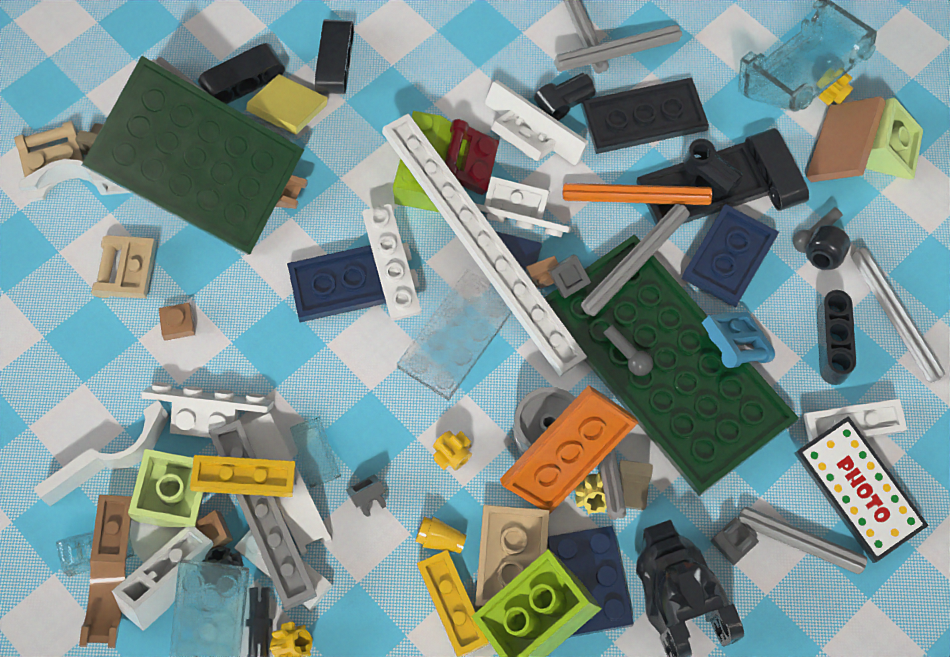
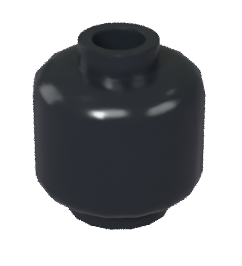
M823 225L812 233L806 245V257L818 269L833 270L844 262L851 242L849 236L841 228L833 225Z

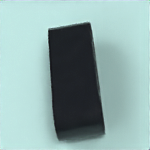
M324 19L315 72V91L317 93L346 94L354 38L353 21Z
M263 43L203 72L198 79V83L210 95L225 104H229L267 85L277 75H283L285 66L272 46L268 43Z
M772 128L745 138V142L770 190L768 196L775 209L782 211L807 202L809 200L807 184L779 131L776 128Z
M832 290L827 293L817 309L819 367L821 377L825 382L831 385H840L845 382L856 367L853 303L851 297L846 292ZM829 305L837 307L840 312L831 310ZM830 334H837L842 341H836ZM832 362L840 364L844 371L835 369Z

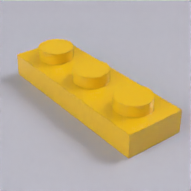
M194 455L190 489L194 492L293 497L296 462Z
M448 550L418 562L417 567L456 656L463 657L489 645L488 639L471 617L476 612Z

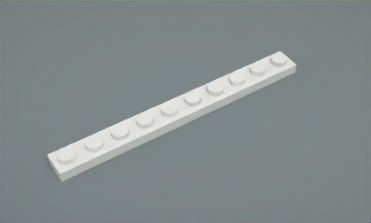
M409 113L384 126L383 135L559 377L582 363L587 358L585 353Z

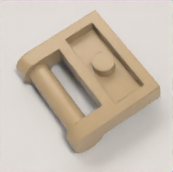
M73 121L65 122L61 127L25 137L22 134L14 137L24 177L54 161L62 159L84 161L83 153L75 140L77 130ZM68 138V142L30 152L29 149L30 147L58 139Z
M103 236L101 241L103 252L97 282L93 283L91 294L99 298L115 296L147 299L157 245L155 239ZM121 250L115 283H109L115 251Z

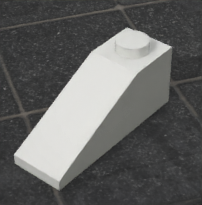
M185 527L112 590L121 612L144 631L172 605L201 561L212 548V540L195 527Z

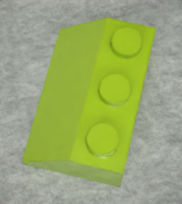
M413 111L412 119L445 162L452 135L450 132L452 122L441 115ZM464 139L462 140L456 164L458 170H460L467 143ZM400 158L393 184L395 204L439 212Z
M547 549L471 617L499 657H547L602 608L584 584L551 550Z

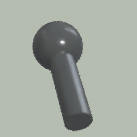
M834 207L811 229L797 232L793 238L795 249L805 253L806 245L812 233L820 226L833 225L843 216L842 212Z
M613 324L604 332L607 338L628 359V367L633 374L644 376L652 370L653 359L651 355L645 351H637Z

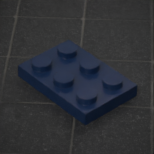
M725 204L681 279L736 308L776 240L779 231Z
M371 245L287 263L300 323L386 304Z
M613 525L548 536L549 550L584 584L602 608L570 637L633 627L634 622Z

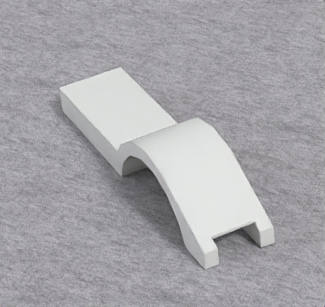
M73 159L51 162L19 181L20 190H30L27 192L28 202L45 200L48 192L56 184L67 179L77 178L90 181L97 187L101 195L131 193L81 166L82 161Z
M157 400L143 410L145 416L144 428L136 443L124 451L113 454L99 453L89 448L35 486L33 489L39 498L51 507L105 467L123 469L141 462L144 450H153L169 418L161 403Z
M270 412L242 425L257 459L293 461ZM296 467L293 497L274 496V499L300 553L304 555L308 553L306 545L322 537L326 543L332 541Z

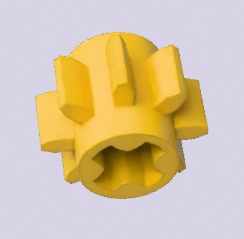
M831 70L817 86L822 91L818 98L828 106L834 101L837 104H842L854 89V87L848 84L853 77L844 70L839 71L837 74Z
M450 430L445 432L433 444V448L437 451L433 454L435 457L434 461L443 470L449 465L454 471L460 469L472 457V453L468 450L472 446L470 444L472 441L462 431L456 436Z
M294 621L281 624V630L271 633L273 638L270 650L275 657L311 656L310 650L313 638L306 630V625L295 626Z

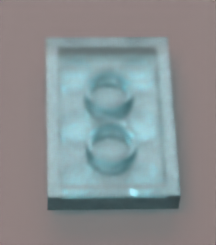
M182 559L178 563L169 657H240L250 568Z

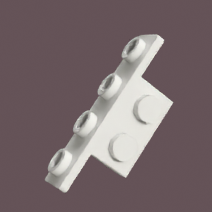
M500 81L492 82L485 104L502 115L494 121L492 131L537 162L551 151H554L573 165L580 163L588 145L587 140Z
M491 176L484 205L475 203L480 211L488 213L487 219L504 223L505 217L517 220L515 226L533 230L534 224L546 227L544 233L557 237H562L563 232L570 233L571 227L543 220L550 193L548 190Z
M387 204L363 210L362 215L391 320L395 321L421 314V307L415 287H419L418 277L415 269H409L407 261L412 260L407 242L402 243L392 205Z
M153 383L152 386L143 390L141 395L143 399L172 402L170 433L211 438L210 431L237 421L238 410L267 413L274 405V400L265 399L263 394L249 393L246 394V397L234 396V392L230 390H215V393L203 392V388L197 386L183 387V390L172 389V385L169 383Z

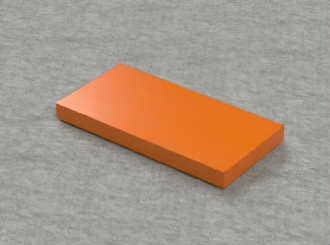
M588 385L500 478L501 484L541 510H550L549 514H551L639 422L634 415Z

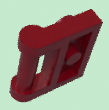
M455 119L450 127L452 135L445 164L462 187L483 195L488 191L499 141L469 127L466 121ZM464 139L467 143L461 167L458 170L456 164L462 140Z

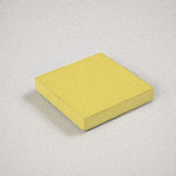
M279 74L247 102L246 111L296 135L327 106L328 97Z

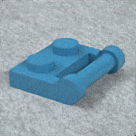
M748 311L709 315L702 322L709 338L722 352V362L728 368L738 367L742 363L753 361L769 363L775 358L773 346ZM752 344L755 349L740 351L737 345Z

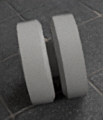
M541 387L528 393L519 402L514 415L513 434L514 444L521 456L576 397L570 392L557 387Z

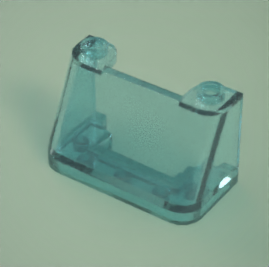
M817 0L813 3V8L816 9V12L812 19L809 21L805 18L801 23L800 32L768 57L761 53L756 55L750 51L740 59L738 90L751 100L793 112L800 109L804 110L824 90L862 60L866 61L873 55L876 49L874 44L877 31L831 0Z

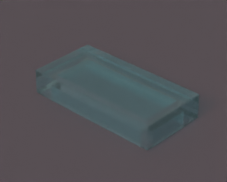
M320 416L291 426L290 430L310 488L340 478L341 475Z

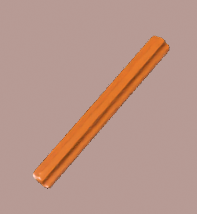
M565 183L562 191L565 201L709 205L712 202V188Z

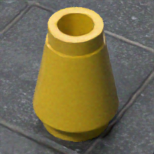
M424 516L415 542L421 543L422 548L448 550V552L460 554L467 535L434 516L431 519Z

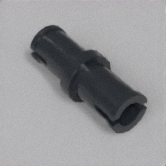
M258 587L249 588V619L245 620V627L249 628L247 657H257V644H260V657H270L269 627L273 626V619L269 618L271 588L262 587L261 602L258 601Z

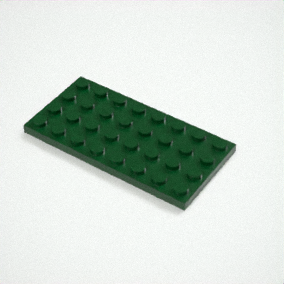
M634 234L584 269L591 283L566 298H563L558 289H555L545 296L544 299L587 356L584 361L622 406L636 417L639 422L638 425L700 497L796 423L799 417L749 362L742 363L734 368H728L723 364L722 352L711 341L707 330L702 324L708 316L654 255L645 262L595 316L585 313L581 303L640 242ZM612 324L637 351H645L651 355L653 368L647 375L637 376L629 370L628 359L604 334Z

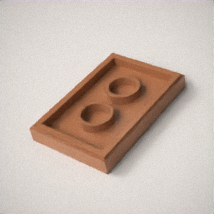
M881 96L829 106L806 175L811 182L862 176L864 174L886 104Z

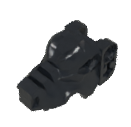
M672 520L645 528L643 530L642 550L636 562V574L643 584L647 618L661 635L659 638L667 657L692 656L688 640L691 636L685 621L704 614L705 620L711 622L714 632L723 647L744 637V629L735 605L731 604L720 581L708 568L701 550L688 538L678 533Z

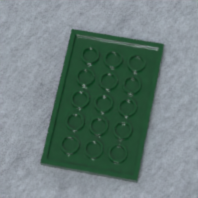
M141 56L81 166L235 249L250 255L304 149Z

